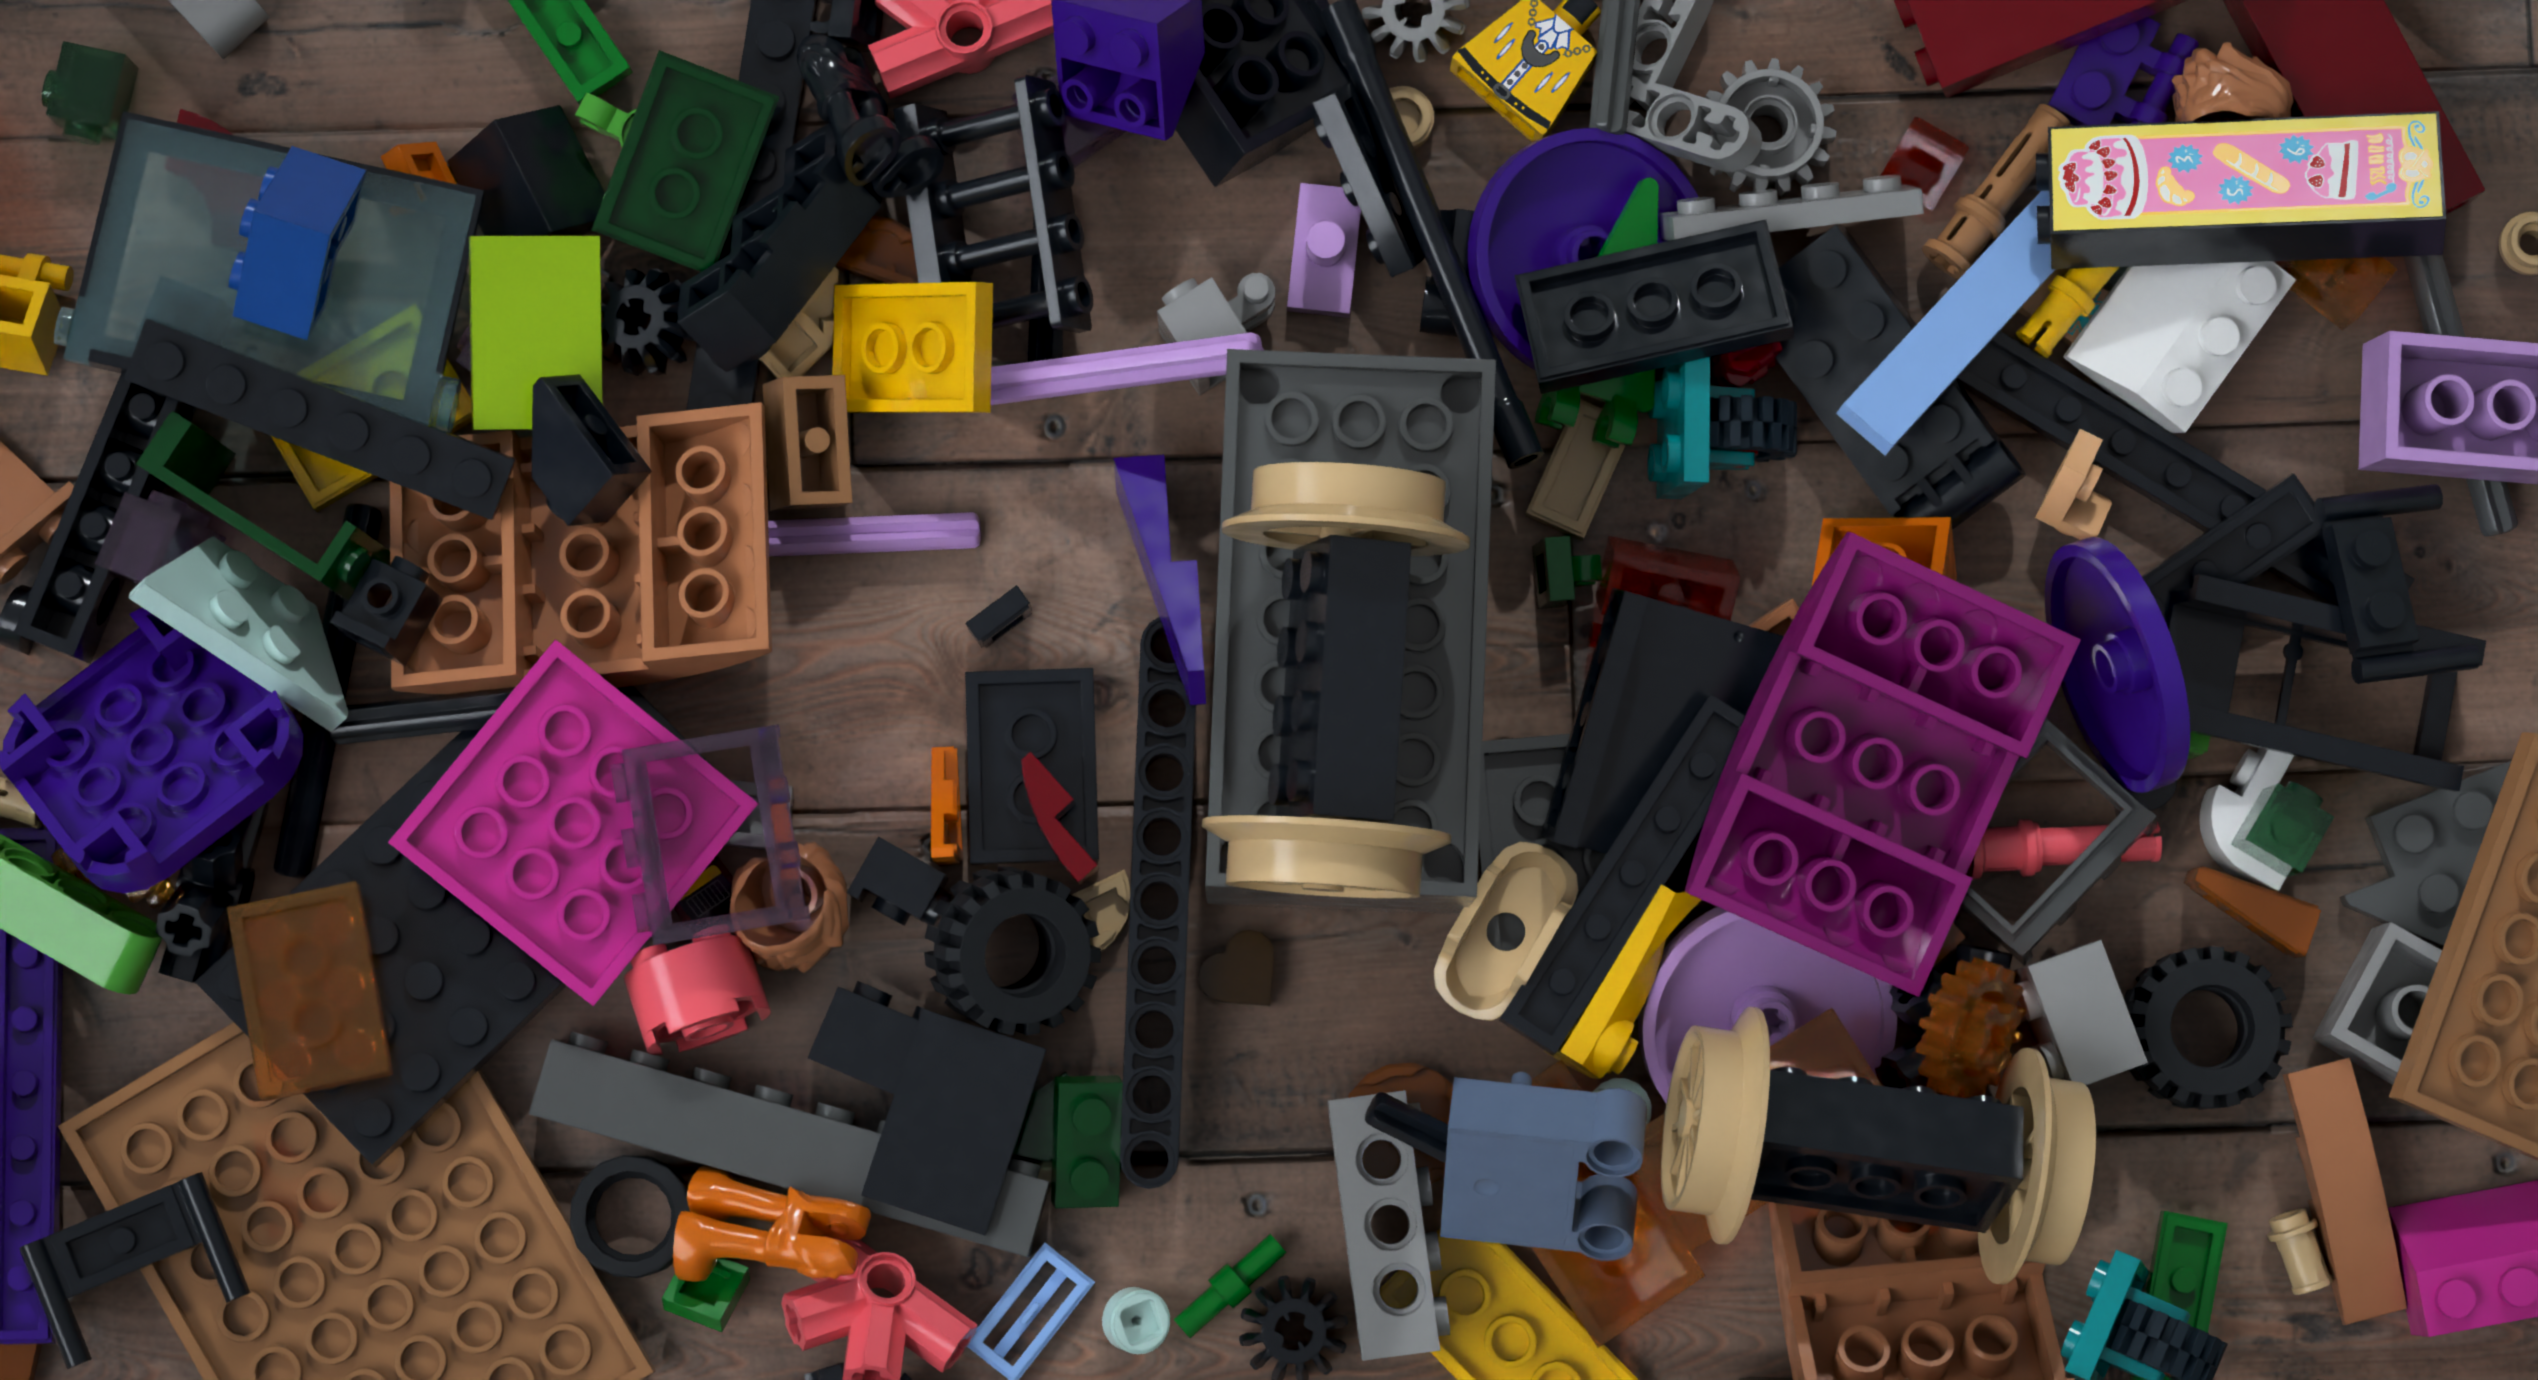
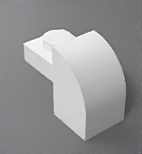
M2259 748L2257 753L2248 749L2239 761L2230 779L2231 783L2238 786L2235 793L2220 784L2207 789L2200 809V831L2208 853L2224 871L2233 877L2277 892L2280 890L2309 837L2307 833L2265 810L2294 755Z

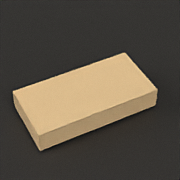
M1580 399V408L1574 427L1564 426L1525 516L1583 541L1625 445L1620 444L1619 448H1612L1592 441L1594 427L1602 408Z

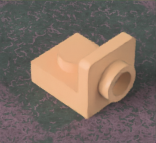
M2079 429L2051 481L2035 516L2036 519L2054 527L2062 534L2073 536L2079 540L2099 535L2112 505V501L2109 498L2093 491L2103 468L2093 464L2103 441L2102 439Z

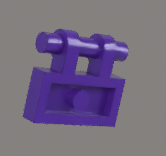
M2146 17L2079 44L2047 105L2062 113L2074 126L2109 125L2112 118L2125 124L2167 122L2168 116L2165 114V111L2173 98V94L2176 92L2172 78L2174 75L2183 74L2185 59L2192 56L2193 50L2199 47V43L2190 36L2178 33L2168 52H2161L2150 46L2161 24ZM2138 68L2154 76L2142 102L2125 96Z

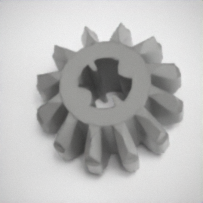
M1383 0L1382 5H1371L1362 9V17L1364 19L1383 17L1385 25L1375 29L1370 34L1374 43L1385 39L1392 32L1397 37L1390 47L1389 54L1395 59L1401 57L1408 41H1412L1415 61L1424 62L1428 56L1426 38H1429L1438 52L1445 54L1451 49V45L1440 29L1444 28L1460 35L1465 32L1467 25L1463 21L1449 16L1450 10L1469 8L1470 0H1430L1432 12L1422 16L1421 25L1410 23L1412 15L1403 17L1400 6L1408 0Z

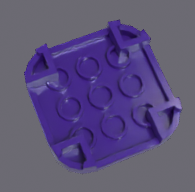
M143 607L129 614L139 628L36 706L24 693L7 710L14 720L3 740V751H0V767L2 772L27 801L63 848L65 854L83 875L100 889L122 894L145 890L165 880L273 798L289 782L303 755L302 730L294 714L276 690L272 693Z

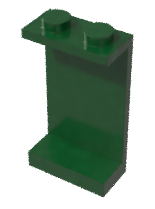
M172 410L136 463V465L193 501L194 504L196 503L201 506L205 511L207 510L212 513L216 518L218 517L223 520L227 525L229 524L234 527L238 532L240 531L245 534L249 539L251 538L256 541L260 546L262 545L267 548L271 553L273 552L285 562H289L296 569H300L304 574L306 573L307 576H311L315 581L317 580L318 583L320 582L328 587L329 590L331 589L348 601L373 558L390 566V550L348 521H345L318 564L209 496L236 453Z

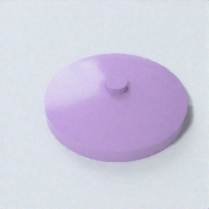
M1716 907L1689 923L1663 950L1655 981L1638 1017V1037L1641 1054L1653 1084L1665 1103H1667L1674 1065L1687 1031L1693 1025L1731 1030L1740 1014L1747 1007H1757L1764 1013L1768 1026L1770 1070L1780 1067H1795L1809 1072L1814 1068L1842 1065L1854 1068L1857 1072L1865 1073L1878 1082L1875 1068L1880 1066L1882 1056L1893 1051L1896 1039L1897 1014L1891 1009L1893 1000L1892 995L1889 993L1892 985Z

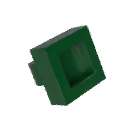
M1570 536L1546 537L1532 546L1538 609L1562 608L1575 600L1574 587L1591 586L1596 584L1595 581H1602L1600 555L1572 557Z

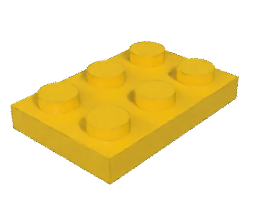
M942 282L834 285L832 375H845L847 413H991L993 283Z

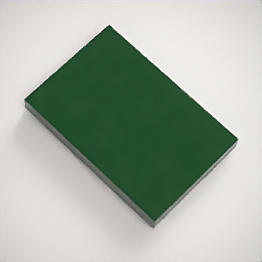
M659 50L592 231L700 272L718 262L779 96Z

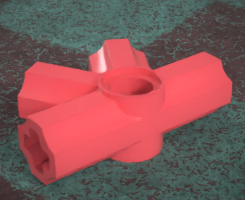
M875 0V5L880 10L907 28V30L868 45L883 86L889 98L892 99L956 72L966 74L980 72L987 68L996 56L1054 33L1051 0ZM962 28H976L983 33L981 38L970 46H959L951 42L953 35Z
M829 1237L845 1242L857 1251L858 1264L854 1274L840 1276L837 1279L829 1277L812 1278L817 1283L783 1295L781 1305L785 1316V1326L793 1343L799 1345L802 1351L848 1336L842 1380H900L904 1346L943 1373L946 1369H950L960 1358L974 1337L978 1324L916 1281L913 1267L904 1257L891 1252L878 1253L860 1239L853 1241ZM884 1288L895 1297H880L870 1289Z

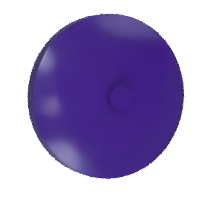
M1580 128L1559 132L1536 140L1511 156L1496 171L1479 198L1473 214L1468 238V269L1471 286L1485 321L1495 337L1512 355L1533 370H1535L1514 275L1597 257L1634 188L1642 179L1653 178L1659 187L1657 243L1667 241L1661 239L1659 213L1677 211V200L1698 197L1687 177L1674 162L1661 151L1635 136L1626 133L1616 135L1598 128Z
M2090 537L2064 545L2053 554L2047 569L2045 579V615L2047 624L2081 639L2061 683L2072 715L2095 757L2104 769L2123 787L2136 793H2146L2170 785L2180 778L2187 764L2190 749V713L2181 665L2165 619L2138 570L2125 554L2112 543L2102 538Z

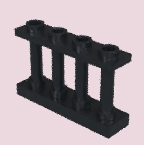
M1030 75L1017 77L1014 80L1017 97L1016 104L952 121L948 120L947 111L916 103L893 109L895 125L901 135V139L914 135H927L938 144L944 155L942 172L935 181L925 189L906 196L918 283L972 282L971 276L975 269L1040 253L1045 291L993 303L992 329L1049 316L1050 325L1053 329L1075 333L1090 331L1092 329L1090 312L1093 308V293L1089 282L1084 276L1081 249L1084 245V232L1080 220L1075 215L1071 189L1075 181L1073 163L1066 153L1062 128L1066 116L1065 105L1055 83ZM1021 129L1026 166L960 183L957 182L953 152L957 145ZM1031 191L1036 228L967 245L962 219L965 207Z

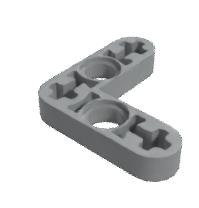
M1643 0L1638 16L1629 105L1635 100L1647 111L1645 119L1640 113L1629 110L1627 131L1625 133L1649 143L1661 152L1721 171L1735 172L1744 169L1755 160L1762 145L1761 132L1756 124L1736 107L1673 88L1711 11L1714 0H1676L1674 3L1672 0ZM1664 19L1670 25H1672L1673 21H1675L1677 24L1674 28H1671L1668 24L1661 20ZM1660 38L1667 39L1668 46L1663 57L1656 63L1650 65L1642 64L1641 57L1646 46L1654 40ZM1690 110L1691 119L1687 128L1679 135L1665 136V126L1668 119L1678 111ZM1711 127L1717 134L1733 137L1738 132L1739 137L1735 143L1725 142L1721 146L1708 133Z

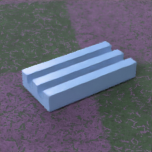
M1044 1242L978 1326L974 1337L967 1347L1008 1380H1019L1095 1284V1281ZM1046 1261H1048L1057 1269L994 1350H992L983 1342ZM1068 1277L1077 1285L1014 1366H1012L1004 1359L1005 1355Z

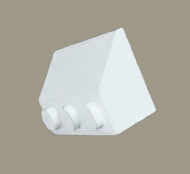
M2274 261L2128 266L2066 351L2063 358L2118 402L2170 433H2186L2296 279Z

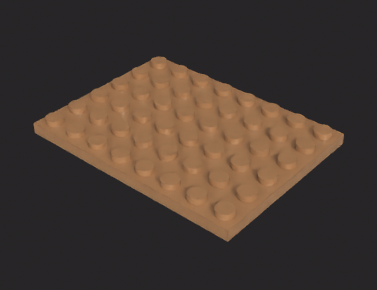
M234 1022L58 1126L106 1211L172 1185L194 1174L203 1173L251 1293L226 1303L202 1243L140 1269L203 1380H643L656 1372L598 1270L577 1248L569 1225L570 1222L480 1069L377 1168L345 1138Z

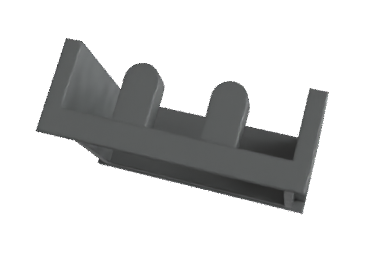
M2047 717L2043 722L2028 758H2018L2007 784L2045 745H2048L2121 813L2013 926L1969 886L1960 907L2009 953L2013 954L2023 966L2033 957L2032 949L2056 924L2060 927L2072 916L2077 909V902L2100 878L2105 880L2116 870L2121 863V856L2143 833L2149 836L2157 828V815L2140 804L2056 728Z

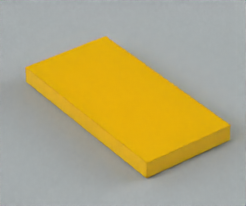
M1441 1227L1437 1230L1442 1270L1430 1271L1433 1297H1446L1450 1335L1439 1336L1440 1351L1430 1353L1457 1380H1639L1506 1244L1440 1237ZM1397 1270L1380 1287L1382 1300L1393 1308H1402L1409 1305L1414 1300L1417 1292L1415 1279L1405 1270Z

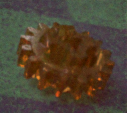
M1974 957L1972 963L1963 960L1957 963L1956 976L1948 973L1942 975V989L1936 994L1930 993L1928 997L1929 1004L1932 1007L1930 1017L1921 1018L1919 1026L1925 1029L1926 1032L1921 1037L1922 1040L1916 1045V1052L1926 1055V1058L1922 1061L1918 1071L1920 1075L1929 1077L1926 1087L1939 1092L1941 1095L1968 1098L1985 1095L1987 1084L1997 1087L2001 1083L2000 1072L2007 1067L2013 1058L2010 1052L2011 1045L2022 1040L2023 1034L2017 1031L2016 1028L2021 1024V1019L2026 1015V1009L2016 1005L2024 989L2023 986L2013 983L2016 975L2014 971L2003 968L2002 965Z

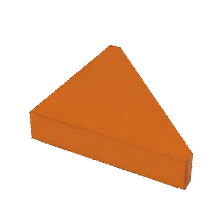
M954 746L932 748L931 858L938 866L960 865V861H963L958 750Z

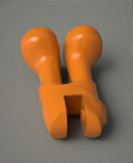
M704 1165L699 1167L688 1185L687 1203L690 1212L681 1211L677 1219L673 1245L675 1275L679 1280L691 1282L704 1281L714 1270L719 1258L755 1260L766 1263L768 1267L794 1269L798 1273L810 1278L829 1277L837 1279L840 1276L852 1275L857 1269V1251L847 1243L829 1237L853 1241L862 1239L866 1235L870 1223L871 1211L867 1207L848 1200L808 1195L793 1187H789L787 1195L767 1191L734 1181L731 1173L728 1171ZM729 1217H743L772 1222L774 1224L769 1231L725 1221Z

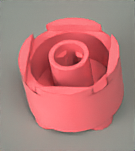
M717 924L703 928L691 935L693 943L669 951L665 944L643 948L630 961L632 969L625 974L624 982L648 1054L663 1055L660 1043L676 1041L679 1052L707 1046L747 1030L748 1025L745 1017L757 1011L761 1021L771 1014L752 952L738 935H731L728 924Z

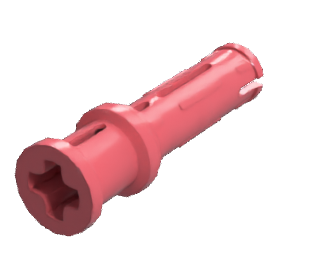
M2020 819L2016 826L1987 827L1966 875L1974 880L1980 879L1985 872L2019 871L2023 877H2032L2035 873L2041 871L2042 866L2071 865L2108 825L2040 828L2037 822H2032L2030 819ZM2158 822L2157 828L2149 836L2143 833L2121 856V862L2160 861L2162 855V836L2154 837V834L2160 832Z

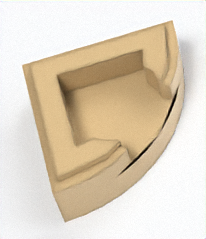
M1125 869L1072 894V896L1081 898L1089 908L1084 917L1095 921L1099 932L1098 936L1090 938V945L1100 948L1101 952L1118 938L1128 920L1131 889Z

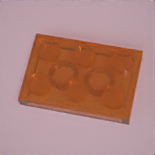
M354 881L227 907L259 1098L265 1102L394 1075L360 885Z

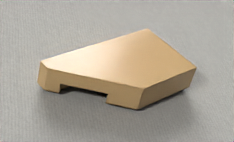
M836 267L828 274L778 341L772 345L765 355L759 358L777 379L781 377L803 376L833 346L834 285L838 283L839 270Z

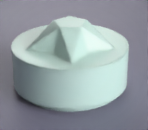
M1128 1287L1115 1293L1107 1302L1102 1316L1103 1331L1109 1342L1118 1349L1132 1354H1146L1158 1348L1165 1340L1170 1328L1169 1309L1165 1301L1156 1293L1139 1287Z

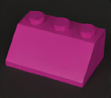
M2538 1180L2388 1207L2411 1335L2432 1337L2538 1317Z

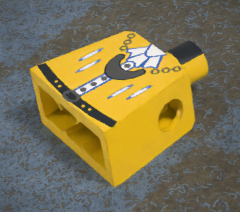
M1521 0L1462 46L1452 56L1450 71L1533 143L1550 135L1593 66L1597 51L1582 37V34L1600 16L1601 10L1593 0H1562L1553 11L1540 0Z

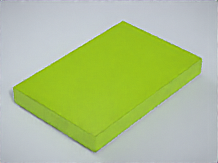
M469 236L472 430L532 429L533 385L540 377L580 374L603 404L600 236Z

